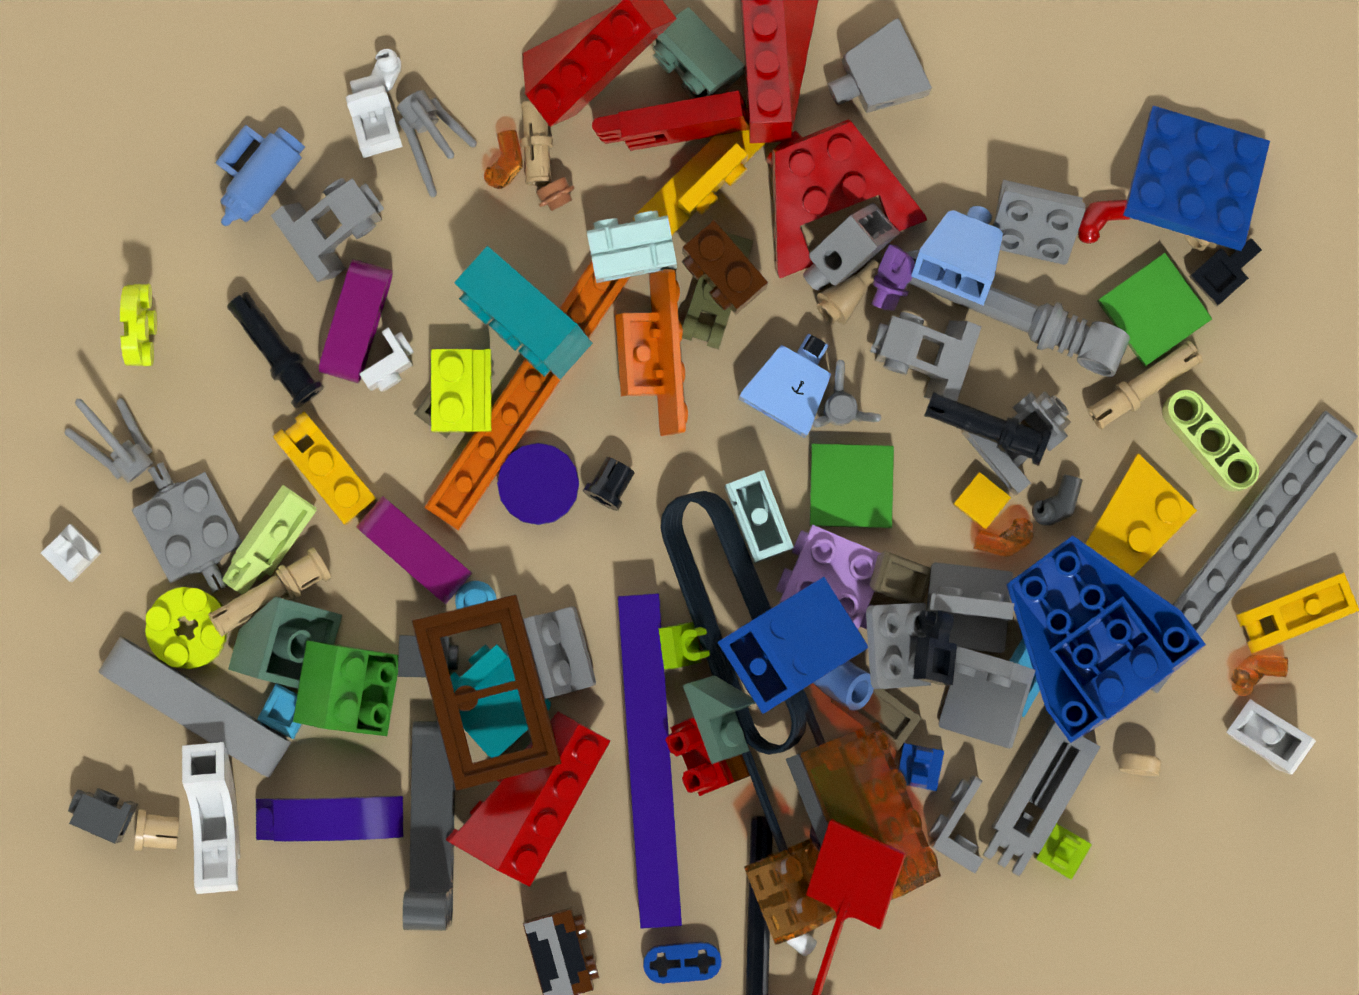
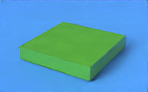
M1166 253L1097 300L1114 326L1122 329L1130 336L1128 345L1144 367L1212 320L1210 314Z
M812 444L809 526L892 528L894 446Z

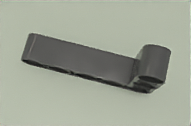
M438 721L413 722L409 889L404 892L403 930L446 931L452 925L454 845L445 839L454 830L455 786Z

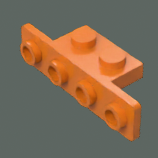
M664 269L650 274L649 277L652 313H621L615 315L621 397L657 396L660 435L670 436L686 431L688 408L684 402L683 382L685 380V366L681 361L680 350L683 329L678 320L677 306L680 287L676 280L675 270Z

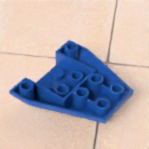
M1073 535L1006 584L1011 602L1014 603V611L1032 667L1035 670V677L1045 708L1070 743L1110 720L1176 672L1206 646V643L1181 610Z

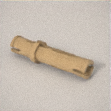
M1188 340L1177 350L1129 382L1121 381L1115 385L1116 390L1087 408L1088 414L1095 416L1092 419L1093 422L1102 430L1106 425L1127 411L1131 410L1134 412L1139 409L1142 401L1197 364L1199 365L1203 362L1201 354H1194L1198 351L1197 348Z

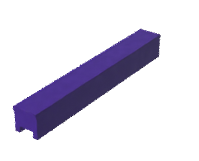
M659 593L618 596L640 929L682 926L670 750L665 741L666 737L669 736L665 672L658 629L661 628Z

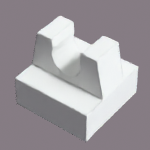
M69 524L41 554L69 582H73L101 552L72 524Z

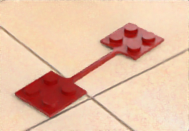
M833 819L829 821L806 893L807 896L833 908L837 916L811 995H821L843 924L847 918H855L879 930L882 929L906 856L905 852Z

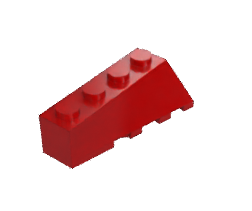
M622 0L612 7L522 53L525 95L550 127L577 115L677 18L663 0Z
M740 0L749 143L790 142L819 0Z
M559 711L550 722L561 764L497 780L500 784L484 802L480 800L469 812L472 816L459 831L454 829L445 839L483 863L529 887L610 743L609 739ZM532 742L525 749L533 747Z

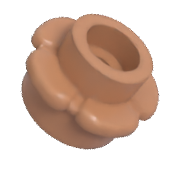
M564 176L536 191L541 200V203L538 204L539 207L548 205L549 209L553 211L572 201L569 193L575 189L574 185L570 187Z

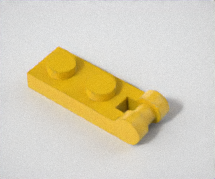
M303 411L295 417L296 423L286 431L283 429L279 430L272 437L343 524L347 525L373 504L377 498L311 417ZM308 434L314 441V444L302 453L296 446V443Z
M1340 573L1236 615L1240 627L1245 626L1250 639L1247 641V645L1252 654L1358 612L1359 607L1345 573ZM1271 616L1276 630L1265 634L1260 619Z

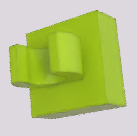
M693 622L658 628L664 669H675L701 663V659L710 656L709 650L700 651L698 636L707 634L705 628H695Z
M1056 823L1040 853L1036 854L1034 858L1072 880L1092 844Z

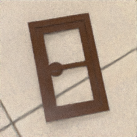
M517 595L412 620L456 791L561 764ZM500 623L515 681L477 691L473 687L465 685L459 687L454 693L440 638ZM518 689L533 747L473 763L459 710L470 711L477 705L480 698Z

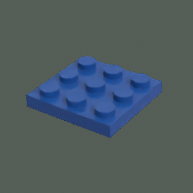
M1153 106L1148 116L1123 216L1242 251L1246 244L1270 141Z

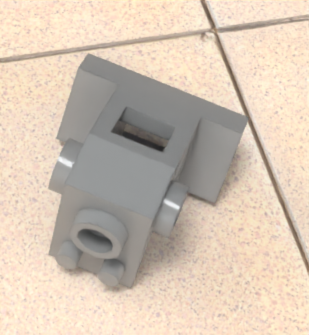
M340 178L323 191L326 197L308 212L304 210L300 203L281 206L271 215L317 282L335 278L346 269L335 254V249L340 243L352 234L356 239L365 236L376 227L375 223L382 220L378 213L384 210V208L366 183L358 187L353 178L347 182L344 178ZM329 210H332L342 226L327 238L317 224V221Z
M901 312L900 317L892 316L887 325L879 323L877 334L870 352L877 354L875 361L884 362V368L896 373L907 375L910 368L929 376L930 381L924 398L930 400L934 391L954 401L958 400L981 326L969 321L949 320L946 332L943 334L923 326L925 319L906 312ZM923 338L940 346L934 365L916 358Z
M1031 392L1012 407L1017 412V415L1014 417L1019 419V423L1025 420L1032 429L1043 432L1045 429L1052 431L1046 447L1048 451H1051L1068 437L1064 429L1071 423L1066 417L1069 415V411L1055 395L1050 397L1046 392H1043L1036 398ZM966 431L962 433L1014 496L1031 484L1018 468L1028 457L1010 450L1006 453L1001 452L999 448H996L997 443Z

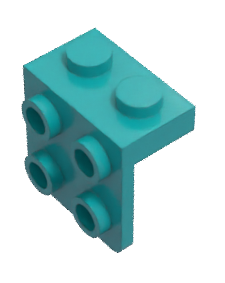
M485 644L468 659L472 667L461 677L456 672L450 675L454 693L459 687L465 685L471 686L477 691L515 681L509 655L498 644L492 649ZM518 689L480 698L477 705L470 711L459 710L464 730L491 758L500 756L528 730ZM544 699L547 711H549L551 702L549 699Z

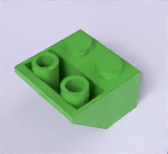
M307 640L293 722L322 729L387 736L398 675L399 655Z

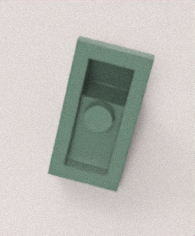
M715 675L683 685L711 764L748 752L749 748L735 712L755 704L752 697Z

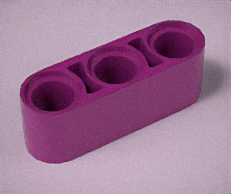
M352 259L322 352L319 372L354 383L360 382V373L366 367L391 285L393 270Z
M384 496L378 500L356 526L359 531L444 604L448 603L473 574Z

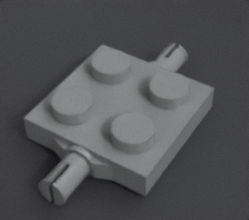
M164 462L159 463L157 467L163 476V480L159 477L154 466L148 469L159 492L151 500L131 510L170 584L188 574L202 572L211 592H218L219 589L212 578L213 575L216 577L221 589L228 585L222 581L223 576L217 564L225 555L238 549L242 541L206 472L186 482L173 483Z

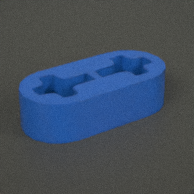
M709 942L663 944L654 946L647 952L644 957L643 967L648 978L656 983L704 981L718 974L722 959L719 950ZM704 949L708 956L715 957V963L708 965L707 972H700L698 965L685 966L684 959L698 957V950ZM657 953H665L667 960L680 959L681 966L667 968V975L662 976L659 975L656 968L650 967V962L657 960Z

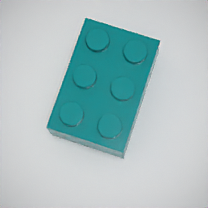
M488 246L454 282L463 292L459 300L485 325L492 320L488 325L512 349L516 351L521 345L522 347L518 352L544 377L549 372H552L558 379H561L593 344L577 323Z

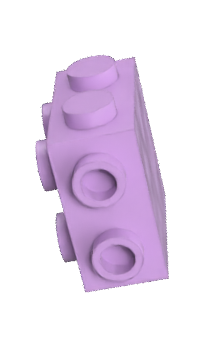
M815 525L811 526L808 533L801 530L791 552L798 555L792 571L787 568L784 569L775 590L782 593L779 602L785 601L812 583L825 577L856 628L862 627L867 629L866 610L868 606H871L869 603L874 594L869 584L877 556L880 553Z

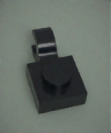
M1252 238L1246 241L1242 251L1236 250L1230 257L1221 248L1189 277L1217 307L1249 279L1241 268L1262 249Z
M922 610L919 616V626L926 637H917L913 679L938 685H953L957 644L949 642L950 632L954 624L953 613L938 610L937 622L935 624L936 613Z

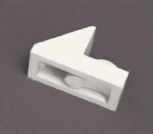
M1251 699L1226 732L1231 738L1263 757L1276 770L1291 775L1316 742L1311 736Z

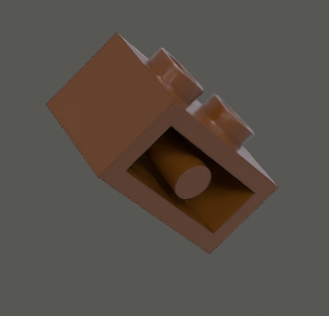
M715 220L682 247V254L686 257L682 260L683 265L697 280L700 277L706 280L713 288L709 291L710 296L724 311L730 308L735 315L738 314L767 289L768 281Z

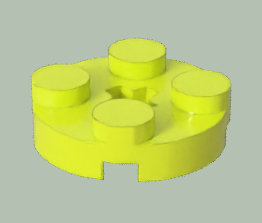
M151 284L126 285L122 289L120 322H124L125 336H120L122 356L126 366H153L154 347L153 343L149 342V335L157 334V314L155 310H148L152 306Z
M179 587L161 595L154 602L152 608L149 609L145 619L146 638L152 652L171 667L195 669L211 663L220 655L227 640V634L221 637L208 616L210 612L223 607L221 602L215 596L198 588ZM183 617H186L188 621L196 620L198 623V627L193 630L195 637L190 640L186 635L179 636L176 630L181 626L179 620Z

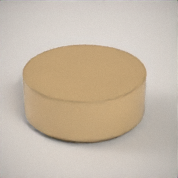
M1123 753L1120 755L1119 771L1142 776L1160 775L1161 760L1159 758L1137 753Z

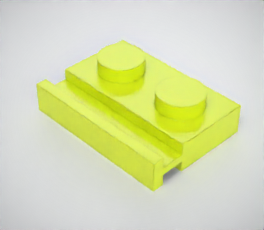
M431 349L432 433L492 432L491 349Z

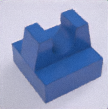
M903 743L895 783L937 791L944 751Z

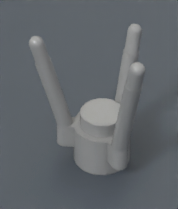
M420 90L406 97L397 106L398 111L403 116L398 123L406 133L427 191L431 197H435L437 192L414 129L418 133L428 130L448 159L454 158V152L435 126L439 121L437 116L470 147H476L477 142L442 108L436 98L430 100L426 92Z
M838 360L836 363L834 393L827 399L824 405V415L813 421V426L816 428L829 423L836 426H844L852 420L858 422H879L881 420L880 414L857 410L858 406L854 397L844 392L845 363L843 360Z
M122 398L117 400V405L135 445L130 440L120 444L82 399H76V406L114 450L110 454L113 460L72 429L67 428L64 431L65 435L107 467L117 480L123 477L129 483L153 464L152 460L148 457L153 450L144 441L131 412Z

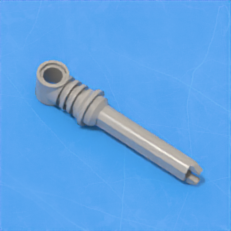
M920 249L906 253L916 262ZM914 277L909 282L919 288L1027 332L1030 340L1038 344V350L1042 351L1047 348L1053 350L1054 346H1058V352L1061 354L1064 349L1069 351L1068 357L1072 358L1073 354H1077V362L1082 367L1102 376L1113 377L1116 374L1130 341V336L1114 325L1095 321L1089 327L1086 325L1088 320L1084 318L1081 323L1077 322L1078 316L1074 314L1072 319L1068 318L1069 312L1064 311L1062 304L1056 302L1055 306L1048 303L1037 306L990 287L983 306Z

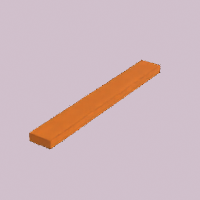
M591 261L559 309L577 323L587 337L590 338L631 277L596 283L593 263ZM525 358L492 407V432L474 433L424 508L460 531L499 473L501 466L514 451L562 378L558 379L552 372H549L544 377Z

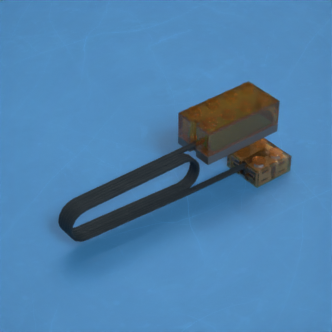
M707 491L683 495L671 501L662 514L660 529L663 542L695 628H705L707 634L698 637L703 651L709 650L710 656L706 659L712 675L742 691L735 670L718 645V641L723 638L684 534L682 525L683 513L690 502L699 504L710 516L751 619L753 620L770 610L771 606L734 515L726 501L717 494ZM802 689L785 700L792 722L791 733L785 743L777 745L768 742L759 734L748 707L735 712L743 730L747 746L749 744L756 751L768 755L787 751L798 744L805 733L806 722H808L817 746L789 757L786 761L821 846L829 821L833 819L905 852L906 856L891 900L904 896L941 876L938 869L937 856L928 845L922 830L921 817L913 808L906 791L905 778L895 764L890 751V741L882 731L879 722L825 742L805 690ZM749 749L742 756L779 851L744 866V869L773 941L777 945L802 936L837 918L833 908L806 895L819 852L815 849L811 838L787 847Z

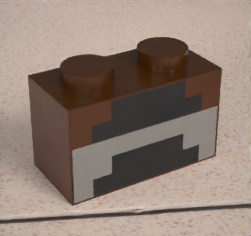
M570 907L523 922L543 995H579L594 990L593 980L600 977L594 955L586 956L581 940L587 939L588 934L582 914L574 916L573 909Z

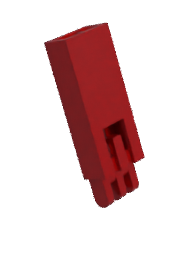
M739 90L618 112V114L598 117L592 122V129L603 143L609 144L625 141L630 151L749 130L747 105Z

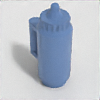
M244 125L215 162L233 177V180L226 187L225 195L220 200V203L225 206V215L221 219L222 225L229 226L232 221L238 219L248 222L253 215L258 214L302 159L300 153L304 150L305 146L281 127L274 134L270 132L264 139L250 127ZM254 140L257 141L260 145L239 172L234 170L232 167Z

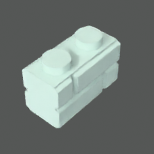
M648 211L634 215L635 222L619 225L618 219L612 218L593 223L594 229L588 230L587 236L596 283L677 268L668 215L659 217L658 211Z
M764 470L725 485L724 488L744 540L747 542L754 564L794 548Z

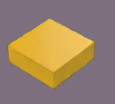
M978 472L953 505L986 530L1012 497L982 473Z

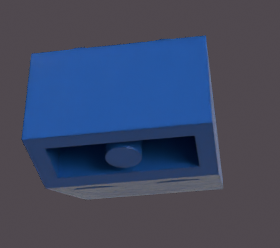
M822 577L718 641L719 647L762 715L868 648L867 643L825 577Z

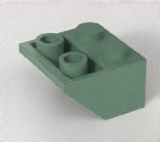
M688 7L675 16L677 19L653 41V50L655 51L653 58L667 73L670 74L674 70L683 80L681 87L692 99L724 93L744 74L745 65Z

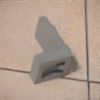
M972 775L968 782L964 779L959 782L950 797V800L955 803L947 817L942 814L939 815L928 835L934 838L929 846L971 872L976 873L984 860L975 854L979 847L959 834L954 841L948 838L982 783L981 779Z

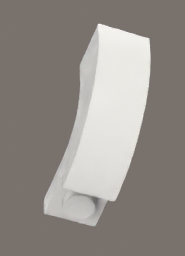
M224 742L182 746V784L188 797L193 826L195 891L197 894L237 891L238 859H240L239 825L233 775Z

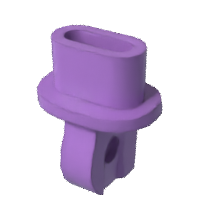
M889 244L882 258L878 274L874 277L873 285L877 287V291L871 303L878 308L895 311L901 296L908 295L909 291L905 287L912 279L911 275L915 266L913 258L896 245Z

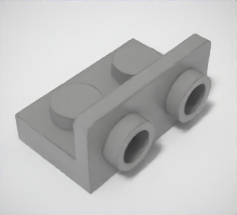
M574 606L523 619L544 699L596 685V678L577 609Z

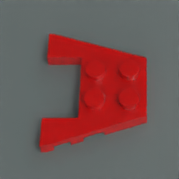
M849 119L772 149L773 201L775 202L774 240L776 242L775 271L779 278L786 277L813 265L809 258V250L800 228L801 225L877 195L885 216L898 231L927 221L925 213Z

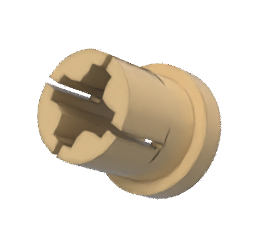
M138 809L134 850L143 851V847L176 850L180 817L147 814V810Z

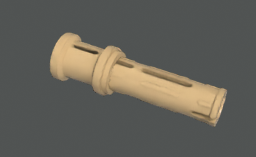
M311 547L307 550L306 556L287 567L283 564L277 567L275 576L240 595L223 607L210 612L208 616L222 637L237 626L249 621L274 597L282 599L289 597L291 600L293 598L297 599L301 597V591L320 580L325 582L330 580L331 575L314 547Z

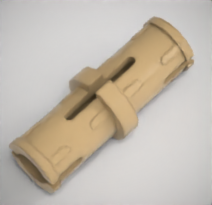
M531 101L521 103L524 138L520 140V147L522 150H525V182L529 186L548 185L552 183L549 149L553 147V138L548 135V123Z

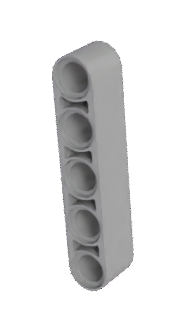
M120 636L98 671L113 683L208 742H224L229 755L266 777L270 778L291 744L290 740L275 730L257 721L254 717L124 637Z

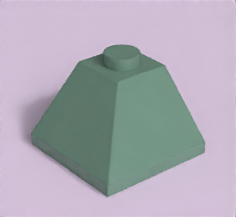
M274 597L239 629L228 670L299 689L306 641L334 644L342 614Z

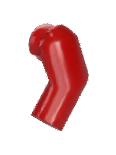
M1127 199L1091 203L1084 212L1078 230L1079 240L1087 244L1095 243L1100 238L1099 231L1107 221L1129 220V217L1123 216Z

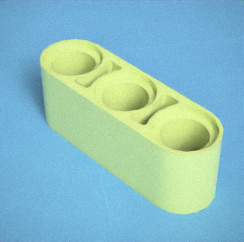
M1181 390L1164 402L1162 414L1166 424L1221 487L1234 492L1244 490L1256 482L1259 475V466L1255 458L1199 394L1191 390ZM1178 399L1186 400L1191 404L1193 414L1190 420H1181L1174 413V404ZM1205 430L1213 431L1218 435L1220 444L1216 452L1207 451L1202 446L1201 436ZM1232 461L1240 462L1246 469L1247 475L1242 483L1234 482L1228 475V467Z

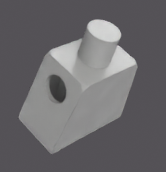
M899 18L893 20L843 55L842 64L847 75L827 83L837 106L858 97L866 113L924 98L929 95L932 89Z
M873 202L850 215L809 253V258L814 264L803 273L804 278L817 291L823 289L829 282L836 286L857 272L896 238L900 232Z

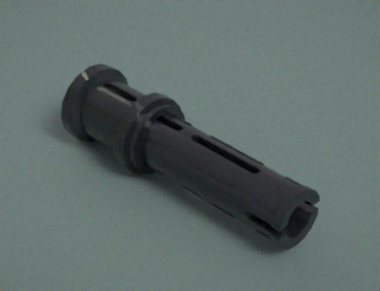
M244 292L242 297L241 295L237 296L227 305L228 310L231 311L270 364L271 377L275 381L279 380L293 398L291 404L294 408L303 406L324 389L323 384L320 381L315 382L302 364L304 359L301 354H297L296 351L291 352L248 292Z
M934 391L924 414L927 418H933L997 443L996 448H999L1001 452L1006 453L1010 450L1031 458L1032 464L1039 466L1052 433V431L1046 429L1040 432L1019 424V419L1015 417H1008L1007 420H1003L941 396Z

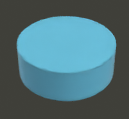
M470 581L458 590L455 604L456 608L460 609L496 600L497 597L494 590L488 584L481 581Z

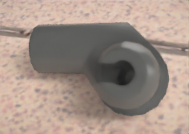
M1063 474L1058 494L1045 500H1039L1033 505L1032 515L1035 520L1041 525H1054L1071 517L1076 507L1083 480Z

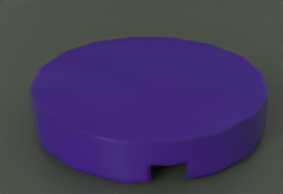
M535 443L522 446L508 456L500 468L497 486L500 500L511 515L523 523L542 525L554 523L568 514L577 500L579 479L577 469L567 454L555 446Z

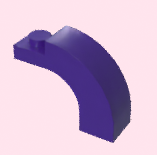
M403 796L256 799V840L294 842L404 838Z

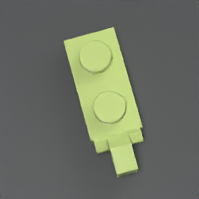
M282 485L236 550V554H234L231 560L232 563L222 581L238 593L244 594L249 591L256 579L260 580L266 574L271 576L313 517L317 508Z

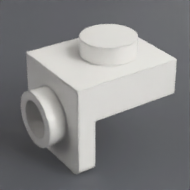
M384 86L364 89L346 97L363 158L403 147L394 113Z
M389 327L381 332L394 352L360 373L361 378L371 391L379 388L381 392L388 390L402 380L399 375L400 373L413 366L407 357L414 353L402 332L394 335Z

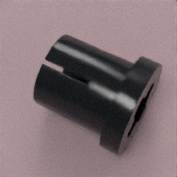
M606 457L592 483L586 484L583 492L599 504L619 511L622 505L620 499L635 472L619 461L617 463V460Z

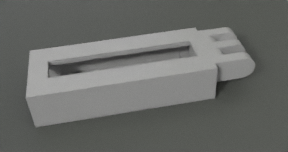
M1053 720L994 821L992 828L996 829V832L985 849L983 856L991 859L996 854L998 847L1001 846L1005 850L997 864L1005 868L1013 854L1018 856L1019 858L1013 866L1012 873L1020 876L1033 853H1040L1099 751L1100 746L1083 736L1070 743ZM1028 801L1044 810L1031 834L1025 830L1034 817L1023 812Z

